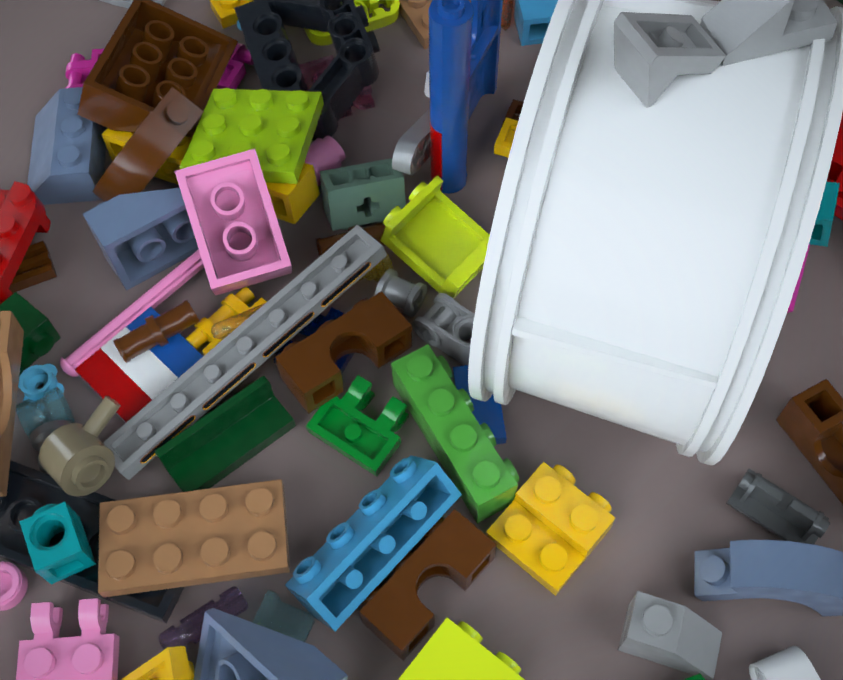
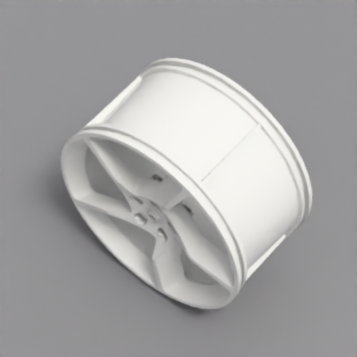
M558 0L525 96L487 246L469 354L468 386L470 396L473 399L485 402L493 394L496 403L507 405L516 390L676 443L677 452L680 455L692 457L696 453L700 463L715 465L722 459L740 430L765 374L801 272L823 197L843 113V7L835 6L830 9L838 21L831 40L816 39L808 46L722 66L720 63L711 74L677 75L651 107L646 108L615 69V19L621 12L692 15L700 24L701 18L720 1Z

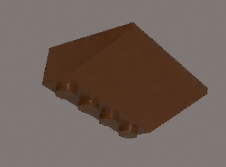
M133 0L83 84L77 115L114 131L135 132L171 87H174L204 111L213 89L217 88L238 41L152 0ZM201 117L186 134L187 137H193Z

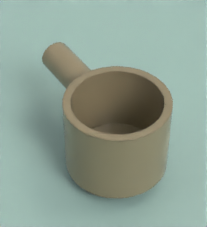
M105 396L84 425L71 423L57 428L45 439L40 448L39 462L41 466L71 496H85L95 492L107 482L114 470V454L98 438L99 434L121 406L109 396Z

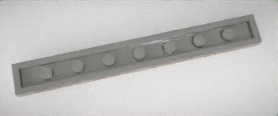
M356 225L106 439L103 443L113 452L115 467L120 474L130 480L157 456L155 451L198 421L385 258L387 254L383 245L360 226Z

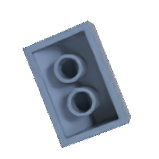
M83 87L59 89L35 117L27 185H29L43 205L102 200L93 193V190L104 174L106 144L101 134L107 127L77 115Z

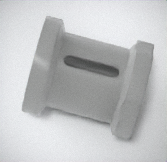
M389 268L379 280L375 295L382 291L393 305L404 309L405 315L413 317L424 302L427 285L421 282L414 284L399 277L396 270Z

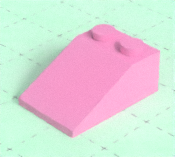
M255 149L175 171L207 278L215 296L292 273L290 258Z

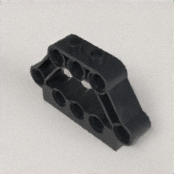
M254 0L234 8L262 88L277 91L302 90L321 92L324 105L312 140L315 141L317 138L323 139L325 136L332 137L337 131L338 121L363 89L372 85L379 75L374 53L379 52L380 48L373 30L366 32L365 27L369 26V22L363 6L356 7L353 0ZM284 25L330 33L337 55L309 90Z

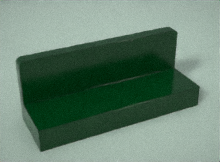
M262 376L158 448L155 453L182 492L209 489L293 429L296 424L293 417L274 396L268 379Z

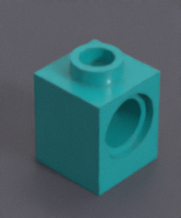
M66 502L45 505L36 510L33 516L19 521L34 570L51 585L96 564L81 519ZM65 531L63 539L57 545L49 547L51 539L56 534Z

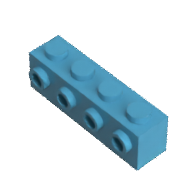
M412 455L402 459L391 469L390 477L378 489L369 492L363 497L359 503V509L346 522L337 525L330 531L326 538L327 542L313 556L305 558L297 565L293 572V577L285 586L314 618L333 631H336L462 495L437 462Z

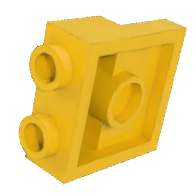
M543 461L515 493L512 503L490 526L485 535L497 544L498 549L556 596L609 532L615 517L610 514L612 507L605 498L595 492H591L587 496L574 486L576 479L569 470L559 464L551 468Z

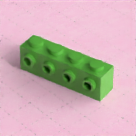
M428 344L392 362L391 368L395 389L407 405L409 412L447 475L461 492V498L476 523L508 507L515 498L518 487L517 482L520 481L519 475L512 462L508 458L502 460L494 448L496 440L489 426L485 422L479 424L472 413L474 406L467 392L463 388L457 390L451 380L453 374L446 359L442 355L436 357Z

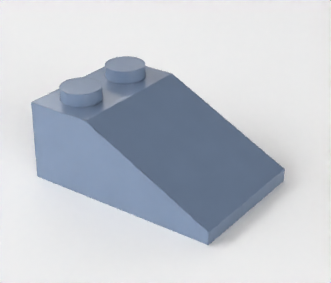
M180 187L121 194L83 213L106 260L126 291L186 259L199 249Z
M215 608L208 609L204 613L193 680H347L348 678L344 671L313 645Z

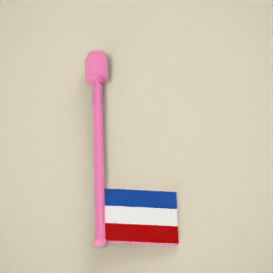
M325 136L323 139L317 138L310 144L305 163L314 166L319 186L321 185L319 172L341 168V162L345 160L346 156L344 150L334 138ZM199 249L65 359L61 357L60 366L67 375L71 377L80 376L102 399L105 396H109L117 401L121 406L116 414L125 423L203 357L180 333L169 338V344L163 347L159 344L131 359L128 363L124 361L113 340L119 339L145 324V318L151 315L154 318L159 316L160 314L154 309L204 268Z

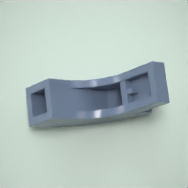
M782 540L730 541V548L695 551L694 596L701 601L750 598L786 600L806 605L823 617L843 616V552L819 545Z

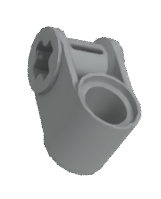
M439 293L433 300L434 305L424 316L416 317L413 320L412 327L416 334L427 344L437 347L460 364L469 365L471 343L464 341L472 337L475 314L461 306L451 296Z

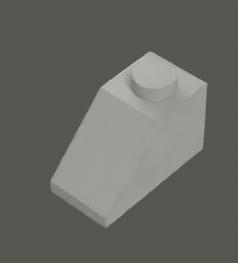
M637 591L627 608L618 651L692 675L701 673L704 679L713 680L722 632L684 605Z

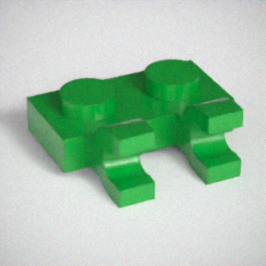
M357 375L342 399L336 396L320 406L305 427L310 434L377 477L402 443L401 437L394 432H397L409 418V414L405 412L407 405L394 396L391 397L376 421L360 412L359 410L366 408L372 401L375 393L370 390L372 383Z

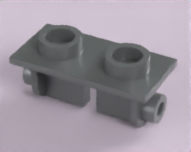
M751 469L747 470L726 503L784 541L814 545L818 537L821 538L830 525V522H828L829 518L824 516L823 512L816 511L763 478L762 474L755 473Z

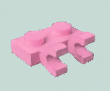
M98 598L79 600L78 619L82 630L81 636L59 638L63 608L54 607L52 602L31 603L30 621L34 640L19 641L16 680H118L120 636L115 633L106 634L109 605L101 604V600Z

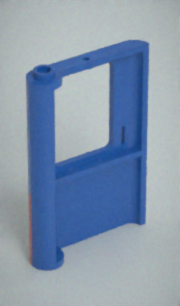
M432 0L428 10L431 181L437 175L443 180L440 188L442 193H456L466 185L468 120L480 98L485 94H494L497 90L503 0H471V3L469 0Z

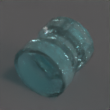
M58 387L46 391L43 398L36 401L27 399L16 404L18 418L29 439L32 431L46 422L67 420L75 423L69 404Z

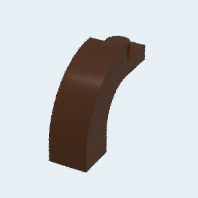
M171 87L112 161L96 184L93 193L106 202L121 194L143 192L204 111L174 87Z

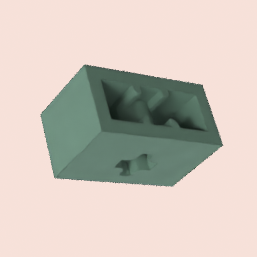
M392 158L319 172L324 212L332 231L339 229L348 230L349 227L355 225L383 222L385 217L396 206H399L401 209L406 206L404 176L402 172L392 169Z

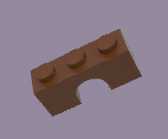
M381 291L370 299L360 300L349 312L336 320L326 321L315 333L302 341H295L286 346L281 354L275 357L280 378L309 414L344 391L341 370L335 364L339 358L349 353H360L370 358L379 369L412 347V325Z
M825 379L792 397L776 421L843 505V398L831 383Z
M456 509L446 518L441 517L424 535L426 540L415 552L411 549L393 569L395 571L394 575L384 585L380 583L361 603L363 608L359 612L362 623L403 661L435 626L434 614L419 600L417 595L422 584L430 578L441 576L453 580L466 591L495 558L497 544Z

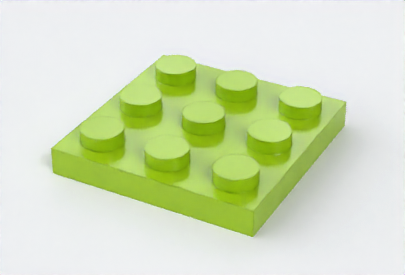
M213 89L180 164V169L255 149L265 182L297 184L324 105L322 93L302 90Z

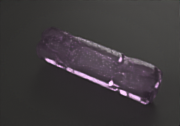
M236 586L230 587L219 595L221 599L217 602H214L212 599L181 619L182 625L176 628L172 625L160 633L158 639L163 650L167 647L185 646L187 650L188 643L191 641L194 644L199 642L204 613L208 609L215 608L234 616H238L247 610L248 603L240 589Z

